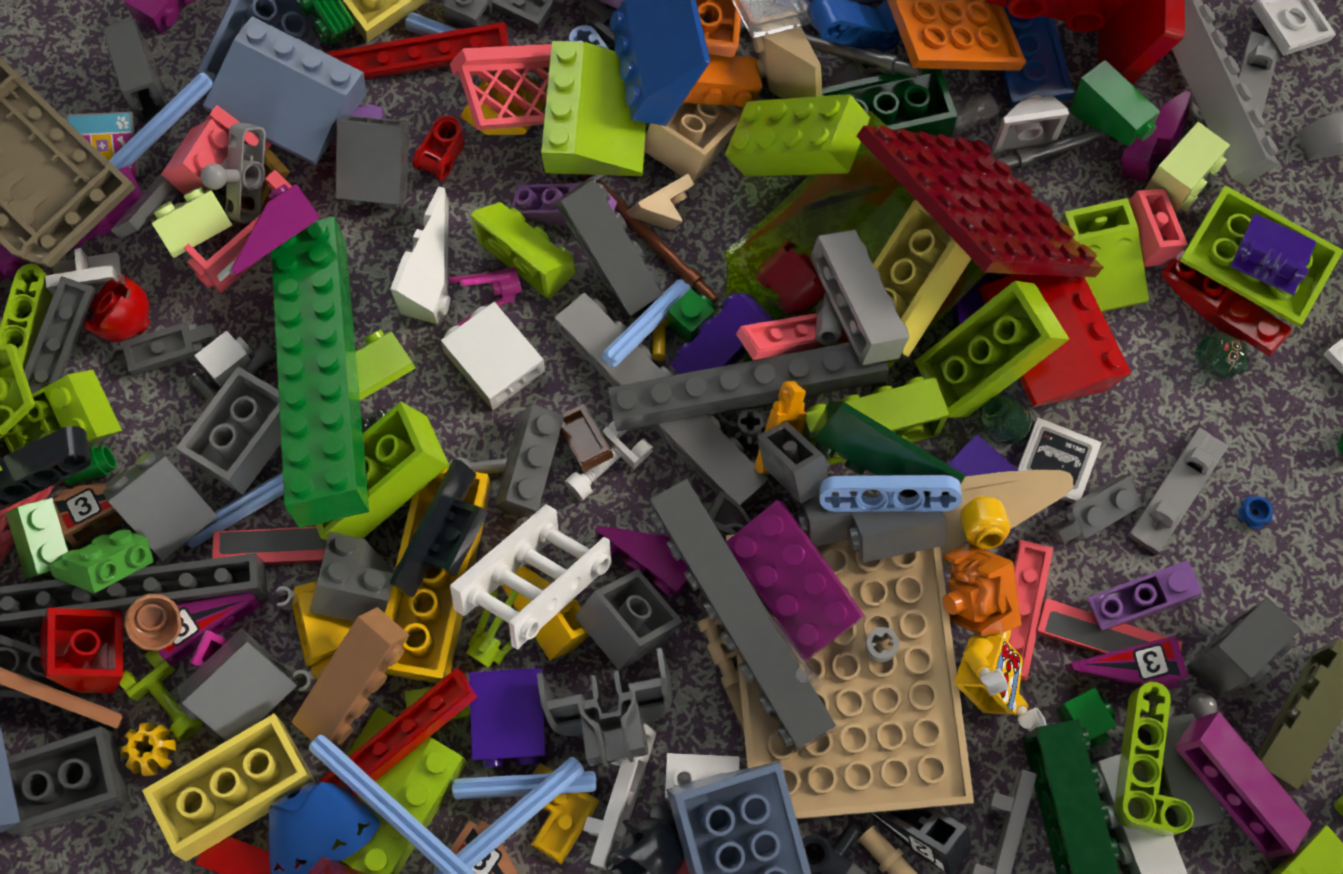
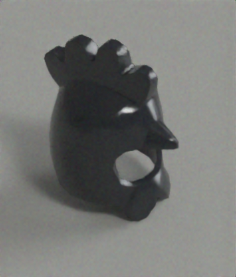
M654 803L649 810L648 818L642 821L629 819L622 821L634 839V846L614 851L609 856L605 865L608 871L618 869L622 874H677L685 857L672 809L666 812L662 804Z

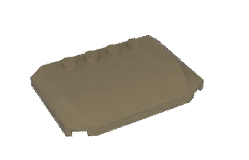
M0 57V243L16 258L51 268L136 187Z

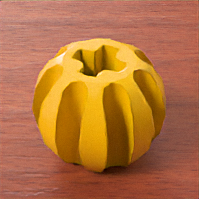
M153 722L139 724L138 732L130 729L124 736L128 738L127 745L120 747L121 758L128 759L125 764L126 768L134 774L141 771L144 777L157 775L158 766L166 770L172 763L171 760H168V754L176 752L175 740H168L171 731L163 725H158L155 728ZM146 746H153L151 753H144V748Z

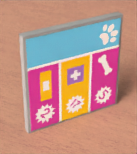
M132 111L66 115L67 122L108 161L135 136ZM137 159L129 167L135 175V177L139 176V165Z

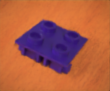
M1254 213L1230 267L1293 296L1300 280L1303 281L1309 269L1306 266L1316 241Z

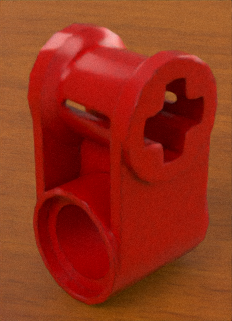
M447 115L438 118L423 143L417 148L412 160V167L414 169L428 171L436 175V179L441 182L448 177L454 162L465 145L461 124L455 117ZM447 133H456L449 139L443 138Z

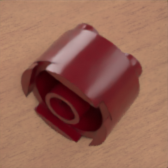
M787 239L758 267L759 272L755 277L767 290L772 288L780 296L777 302L788 314L806 315L824 298L826 290L810 257L805 252L799 256L794 250L797 245Z

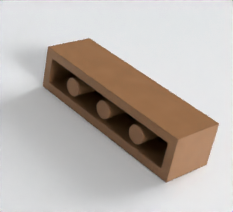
M378 607L358 616L291 722L311 741L318 735H323L332 743L336 742L338 745L343 743L353 731V727L350 725L354 719L360 717L369 707L370 702L367 699L371 693L376 692L386 681L387 676L384 673L388 667L394 665L403 655L404 649L402 646L409 634Z

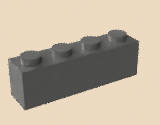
M589 180L555 200L554 203L620 313L631 316L663 295L658 287L661 285L657 274L651 268L647 269L641 258L644 257V253L635 240L631 241L626 234L625 229H627V225L623 217L617 211L614 213L607 202L610 200V196L601 183L597 184L595 180Z

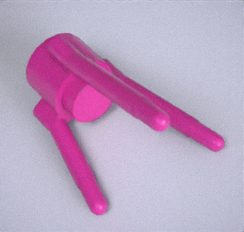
M515 267L495 272L448 278L449 283L460 282L462 286L491 283L494 295L501 294L502 297L495 301L498 307L515 302L514 294L521 292V285ZM471 315L456 325H463L470 319Z

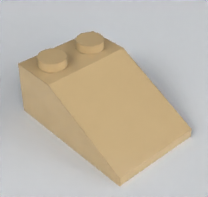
M794 12L757 19V33L753 34V44L756 53H759V60H756L760 78H763L768 90L782 99L822 96L821 64Z
M682 103L667 126L650 123L645 137L644 152L678 173L681 177L689 174L694 183L709 168L733 136L744 108Z

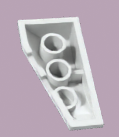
M439 186L425 212L423 221L425 228L423 231L417 229L413 235V252L405 251L390 288L401 315L438 324L441 315L447 314L451 301L450 296H448L449 202L445 188Z

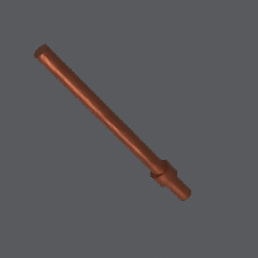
M580 174L579 176L585 181L593 175ZM598 179L596 183H601L617 201L615 212L620 213L625 222L686 284L690 285L692 290L698 295H705L714 305L718 301L719 296L703 281L704 277L695 268L690 269L643 221L629 217L626 211L630 208L601 179Z

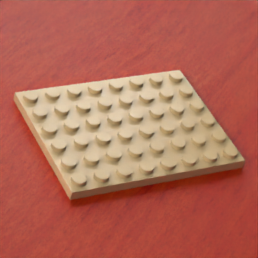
M726 535V541L733 535ZM848 540L817 546L816 549L862 610L865 617L808 660L801 654L752 585L836 724L834 731L799 752H796L793 745L787 748L776 731V728L781 725L774 713L768 716L757 699V696L762 694L755 681L749 684L738 666L747 768L778 761L781 762L796 819L974 803L959 688L954 684L957 670L950 618L943 605V596L946 595L940 546L865 563L862 562L857 549H851ZM878 627L892 629L899 639V647L895 656L886 662L873 660L865 649V642L869 633ZM885 636L880 640L876 638L872 640V643H876L874 649L879 653L884 649L888 651L892 649V646H888L890 640ZM736 651L737 664L739 665L743 663V661L741 660L740 656Z

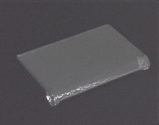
M765 614L802 665L796 671L797 679L801 682L809 681L815 691L820 690L823 682L808 660H806L783 626L771 614Z

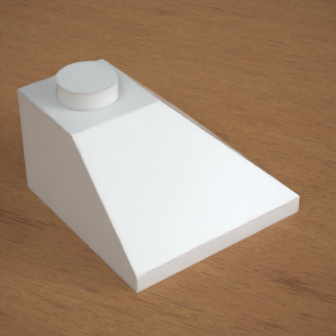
M1036 95L1022 100L1003 118L992 146L993 153L1012 151L1024 147L1032 148L1056 141L1069 115L1068 108L1054 96L1041 97Z

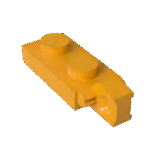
M796 381L783 382L778 394L779 401H775L765 432L787 421L800 434L802 433L807 413L804 411L805 403L803 402L806 391ZM759 449L754 469L759 474H770L764 468Z

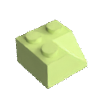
M1197 122L1158 166L1145 190L1165 189L1175 214L1180 209L1186 212L1198 198L1197 195L1208 183L1204 179L1210 172L1215 176L1227 161L1223 155L1230 145L1204 125Z
M198 187L184 195L186 201L183 203L178 202L173 205L171 200L160 205L155 210V215L150 218L152 225L173 258L186 252L184 247L188 243L195 247L233 226L211 189L204 191L202 187Z

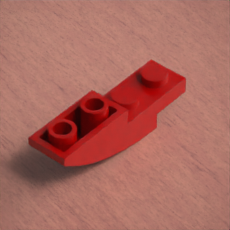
M1182 250L1162 271L1161 276L1190 307L1232 341L1237 342V344L1246 341L1270 357L1289 337L1292 327L1240 294L1179 261L1185 252Z

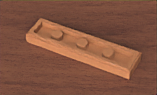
M0 667L1 685L117 729L124 719L123 714Z

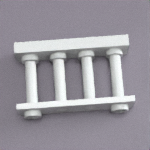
M546 504L450 585L453 608L456 612L465 616L473 608L480 605L509 623L512 647L519 649L527 640L534 638L549 620L599 575H603L611 565L610 540L603 537L591 549L559 532L557 511ZM552 543L579 560L569 569H565L538 552L547 544ZM530 564L554 578L555 581L543 591L514 573L523 565ZM505 584L530 599L531 602L518 612L490 594L500 585Z

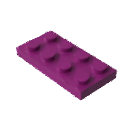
M781 500L775 501L726 541L742 571L806 660L811 659L865 617L862 610Z

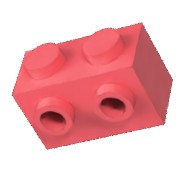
M213 118L190 129L161 175L184 195L198 187H202L203 190L209 189L201 182V171L208 164H222L223 160L227 157L229 133Z
M1138 190L1128 201L1138 226L1144 267L1168 265L1188 245L1166 190Z

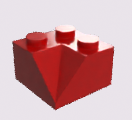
M48 607L40 625V661L45 677L77 693H114L123 678L122 611Z

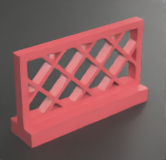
M552 44L463 48L450 63V68L453 76H460L476 130L544 125L545 114L534 106L538 99L546 104L547 93L543 90L549 78V72L547 71H549ZM527 72H533L543 79L540 87H537L525 78ZM500 74H506L516 81L512 90L497 79ZM478 75L488 83L484 92L473 84L471 76ZM520 85L535 95L531 103L516 93ZM492 87L507 97L503 106L488 95ZM511 101L526 111L523 116L517 117L506 109ZM482 103H485L498 113L495 119H484L480 107Z

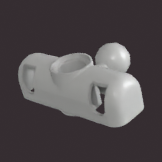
M236 123L229 128L227 157L221 165L216 163L206 165L200 175L201 182L209 189L217 190L226 184L225 213L230 220L242 224L251 223L261 214L263 182L265 179L264 155L266 133L263 127L247 123ZM246 132L257 134L259 142L256 146L244 144ZM241 196L253 198L255 208L253 210L241 208Z

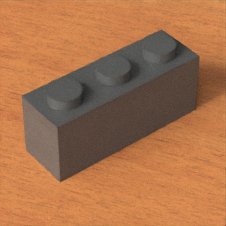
M532 404L520 413L493 507L521 517H527L538 511L564 415Z
M1193 713L1169 717L1160 781L1161 795L1183 800L1191 807L1194 821L1189 829L1224 822L1223 814L1225 813V808L1174 748L1192 720L1195 719ZM1143 729L1147 745H1150L1151 735L1146 729ZM1167 808L1166 814L1169 825L1176 827L1179 822L1178 815L1173 809Z

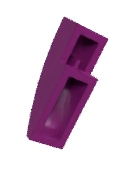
M1185 90L1158 109L1160 113L1155 122L1157 128L1152 135L1144 141L1139 139L1130 147L1127 146L1122 155V177L1148 182L1157 159H1165L1178 145L1191 114L1192 91Z

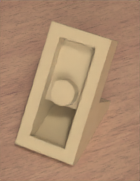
M686 174L639 201L626 212L631 218L672 230L683 222L674 205L686 199L685 191L695 184L689 174Z

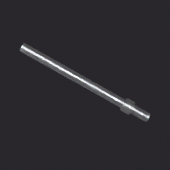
M749 20L747 32L757 33L755 20ZM805 34L813 50L875 66L884 73L894 75L897 72L918 78L922 71V68H913L911 62L900 60V57L894 54L885 53L881 55Z
M1094 128L1031 149L1029 147L1014 150L1012 155L997 160L1006 163L1010 168L1018 167L1021 169L1033 165L1035 160L1111 136Z

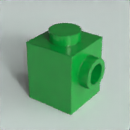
M692 289L667 310L669 327L685 342H692L700 334L698 332L699 327L706 320L715 316L713 303L705 295H698Z
M1096 688L1073 698L1056 709L1063 722L1079 719L1081 728H1086L1089 734L1091 748L1110 739L1107 732L1117 727L1114 721L1116 718L1114 710L1106 700L1102 701Z

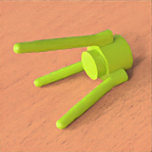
M495 589L491 596L497 598L498 590ZM512 590L505 604L512 607L519 593ZM484 608L477 628L467 643L470 647L466 654L489 668L493 661L500 665L506 654L514 647H512L510 640L504 647L498 649L502 642L496 639L494 635L503 622V619L496 616L487 632L484 631L491 614L490 611Z

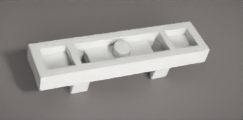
M646 724L644 726L648 743V755L635 757L634 762L631 763L629 759L611 762V764L620 766L604 819L600 820L588 816L584 825V831L598 836L590 864L603 870H607L605 865L609 856L622 847L627 831L622 821L625 819L630 820L656 737V732Z

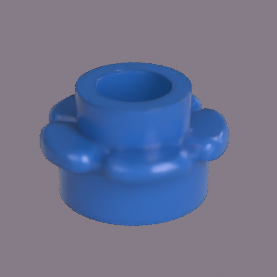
M1249 496L1241 502L1242 507L1238 509V515L1240 520L1246 522L1249 528L1261 529L1263 525H1268L1271 522L1273 508L1266 498ZM1253 510H1256L1258 512L1257 516L1253 515Z

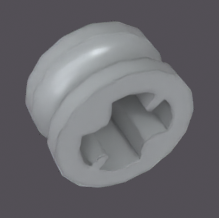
M887 627L873 629L865 642L867 654L878 662L891 660L899 647V639L896 633ZM885 636L890 640L888 646H892V649L890 651L884 649L879 653L874 649L876 643H872V640L874 638L880 640Z

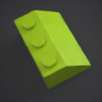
M499 202L477 209L470 215L477 242L508 268L515 267L518 276L549 301L575 274L574 257L566 248L562 246L557 248L552 244L548 235L537 226L532 228L527 224L525 217L514 207L509 209Z
M379 329L364 338L366 344L356 349L360 401L416 369L392 331L383 333L382 329Z

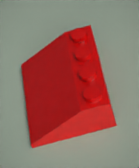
M1013 274L982 285L978 289L986 304L1014 281L1035 283L1070 339L1020 377L1033 407L1106 392L1131 374L1085 277Z

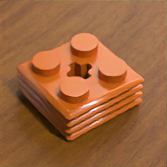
M696 0L708 53L711 55L734 57L739 45L742 0ZM703 17H710L709 20L712 23L704 22Z

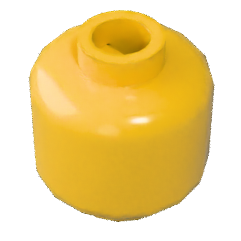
M974 497L963 506L960 512V521L965 538L973 546L986 550L994 549L1000 546L1010 533V522L1005 507L1000 500L994 497Z

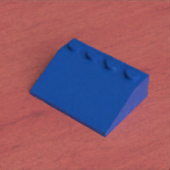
M623 0L618 10L614 11L611 16L610 28L614 33L615 53L619 57L620 77L624 82L626 91L625 101L629 106L631 120L667 126L710 63L696 0Z

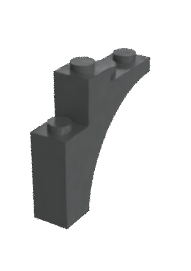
M851 491V496H856V491ZM832 492V495L838 496L839 492ZM869 492L863 493V495L868 498H876L880 496ZM819 494L800 503L801 513L796 514L797 523L815 547L848 540L851 549H857L863 563L946 545V517L943 512H833L821 506Z

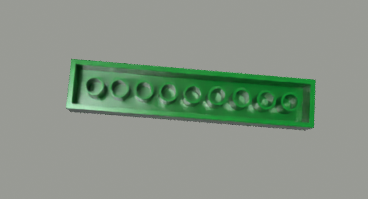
M333 216L317 220L271 251L284 504L299 528L369 512L346 240Z

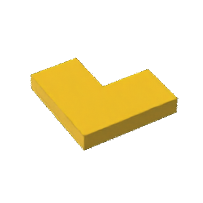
M539 763L533 774H546L554 771ZM587 792L559 794L543 808L550 814L531 845L562 865L581 835L587 817H592L601 801Z

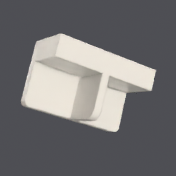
M81 248L75 249V259L57 262L53 266L54 274L45 276L46 288L54 296L59 280L63 276L94 287L96 294L109 280L112 279L115 282L120 280L117 276L121 274L120 256L117 252L88 257Z

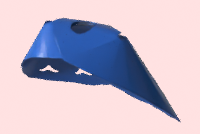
M308 782L272 803L269 807L270 874H312L322 862L340 861L348 858L373 838L381 822L366 803L343 786L329 782ZM358 823H369V826L363 828L362 833L358 836ZM336 839L346 843L345 846L339 845L336 849L332 850ZM296 858L307 861L305 864H300L297 869L295 868ZM278 863L285 871L280 869L275 871L274 868Z

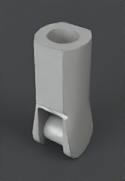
M825 291L824 300H820L816 306L815 338L823 345L833 346L841 337L842 323Z

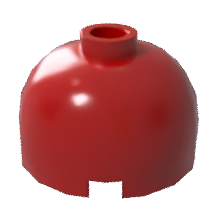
M122 274L117 275L120 279L118 282L111 279L101 288L89 307L94 312L91 321L87 318L84 320V327L87 331L108 342L119 343L131 339L136 334L141 335L150 324V318H148L150 303L146 292L136 282Z

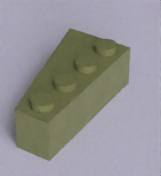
M1338 638L1312 652L1255 754L1287 793L1298 789L1301 790L1306 786L1312 776L1310 769L1327 749L1330 737L1343 719L1342 640Z

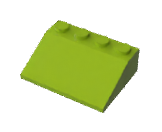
M552 41L541 149L545 173L643 176L646 122L631 120L629 106L625 101L626 91L624 82L620 77L619 57L615 51L587 42Z
M1225 185L1212 203L1179 261L1300 328L1341 257L1343 250ZM1254 213L1316 241L1306 266L1309 269L1303 281L1300 280L1293 296L1230 267Z
M377 707L346 756L349 757L396 717ZM429 737L375 782L427 828L450 792L453 780L458 779L468 762L463 756ZM366 803L381 822L379 829L364 847L341 861L361 874H399L415 846ZM358 823V836L362 833L363 828L369 826V823ZM336 839L332 850L336 849L339 845L345 846L346 843Z

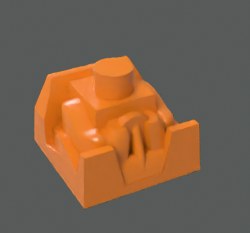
M967 542L944 555L945 560L954 563L950 568V580L947 581L949 593L943 596V605L949 613L950 622L979 636L1003 633L1022 625L1013 561Z

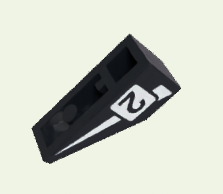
M935 807L869 813L918 856L946 874H953L972 850L967 826Z

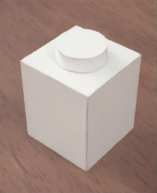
M225 331L194 356L214 381L222 387L237 366L243 369L251 361L248 355L253 351L240 336L235 340L228 331Z

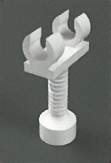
M612 421L608 427L602 430V435L611 446L614 458L587 470V472L585 471L584 474L574 472L564 483L577 499L583 501L593 492L591 489L592 482L602 475L611 464L613 465L616 460L622 457L635 469L653 452V446L644 438L630 451L619 440L628 430L616 431L614 421Z

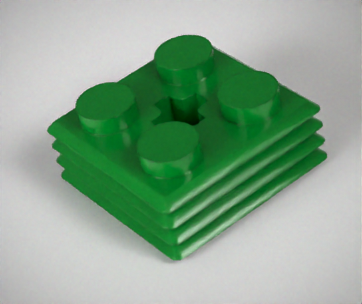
M295 0L304 16L310 14L314 20L315 26L312 28L322 44L327 42L329 46L334 47L335 43L339 44L340 40L350 37L354 21L341 0Z

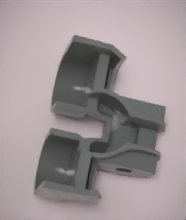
M662 648L656 649L661 674L656 679L630 683L622 679L619 670L613 671L616 692L619 697L618 711L605 714L601 712L602 700L599 681L596 675L590 676L591 691L583 695L560 697L552 693L543 673L537 674L541 705L549 726L555 733L562 736L583 735L586 760L590 767L603 764L607 768L611 762L629 759L631 763L634 762L635 757L648 755L644 722L664 716L669 711L672 703L669 667Z

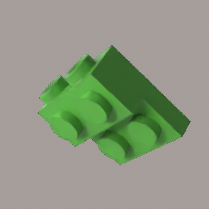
M119 530L111 535L96 537L92 540L91 544L79 550L66 552L60 560L49 564L53 578L96 593L153 563V558L147 537L130 530Z

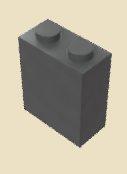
M134 18L126 21H117L113 25L103 27L102 30L121 92L140 123L151 120L168 102L152 51Z
M344 115L337 120V199H346V203L350 205H363L366 201L376 202L378 207L396 208L397 205H400L407 198L409 121Z
M157 448L154 452L150 450L142 454L136 460V466L126 474L120 473L114 476L107 483V489L103 491V494L137 534L148 538L150 548L164 561L216 519L218 515L164 452Z
M241 628L177 688L181 700L179 707L191 719L195 720L198 717L206 723L205 729L217 741L222 739L228 741L260 722L297 684L291 671Z

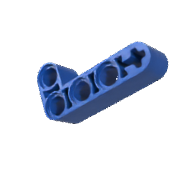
M814 0L807 7V13L823 40L863 50L874 48L881 53L893 49L902 41L887 0L877 8L849 0Z

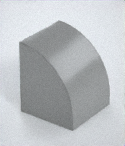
M1343 112L1318 119L1298 133L1308 161L1343 154Z

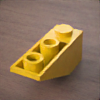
M524 565L514 573L543 591L551 585V583ZM505 584L501 585L509 597L513 589ZM519 593L513 605L520 612L531 600ZM575 599L571 600L549 620L535 636V639L550 661L574 651L589 636L587 631L574 617L581 609V606Z

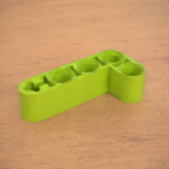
M34 264L24 265L17 270L0 326V345L10 343L16 345L18 342L23 341L22 345L17 348L24 370L53 298L51 292L46 288L45 276L47 274ZM31 311L27 317L22 318L26 312Z
M1148 682L1134 690L1128 700L1114 801V815L1116 820L1127 828L1163 836H1172L1187 831L1193 824L1194 814L1191 807L1185 801L1159 795L1171 698L1168 689L1163 684ZM1147 694H1149V700L1155 702V706L1149 708V701L1143 698ZM1139 728L1146 729L1150 733V745H1145L1139 740ZM1134 764H1139L1145 768L1147 773L1145 782L1135 778L1133 774ZM1130 800L1136 801L1142 808V815L1139 819L1132 817L1128 811ZM1167 808L1173 809L1178 815L1179 822L1176 827L1170 826L1165 819Z

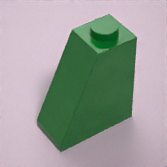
M1106 60L1081 78L1070 108V112L1076 118L1129 147L1137 140L1141 139L1144 141L1152 135L1157 128L1155 122L1160 113L1147 98Z

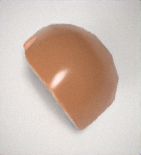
M151 593L134 599L125 613V629L128 637L143 650L159 651L172 645L182 629L180 612L175 602L163 594Z

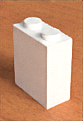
M495 302L487 307L482 306L478 308L467 322L461 326L456 325L449 329L441 340L446 356L492 411L545 372L544 359Z

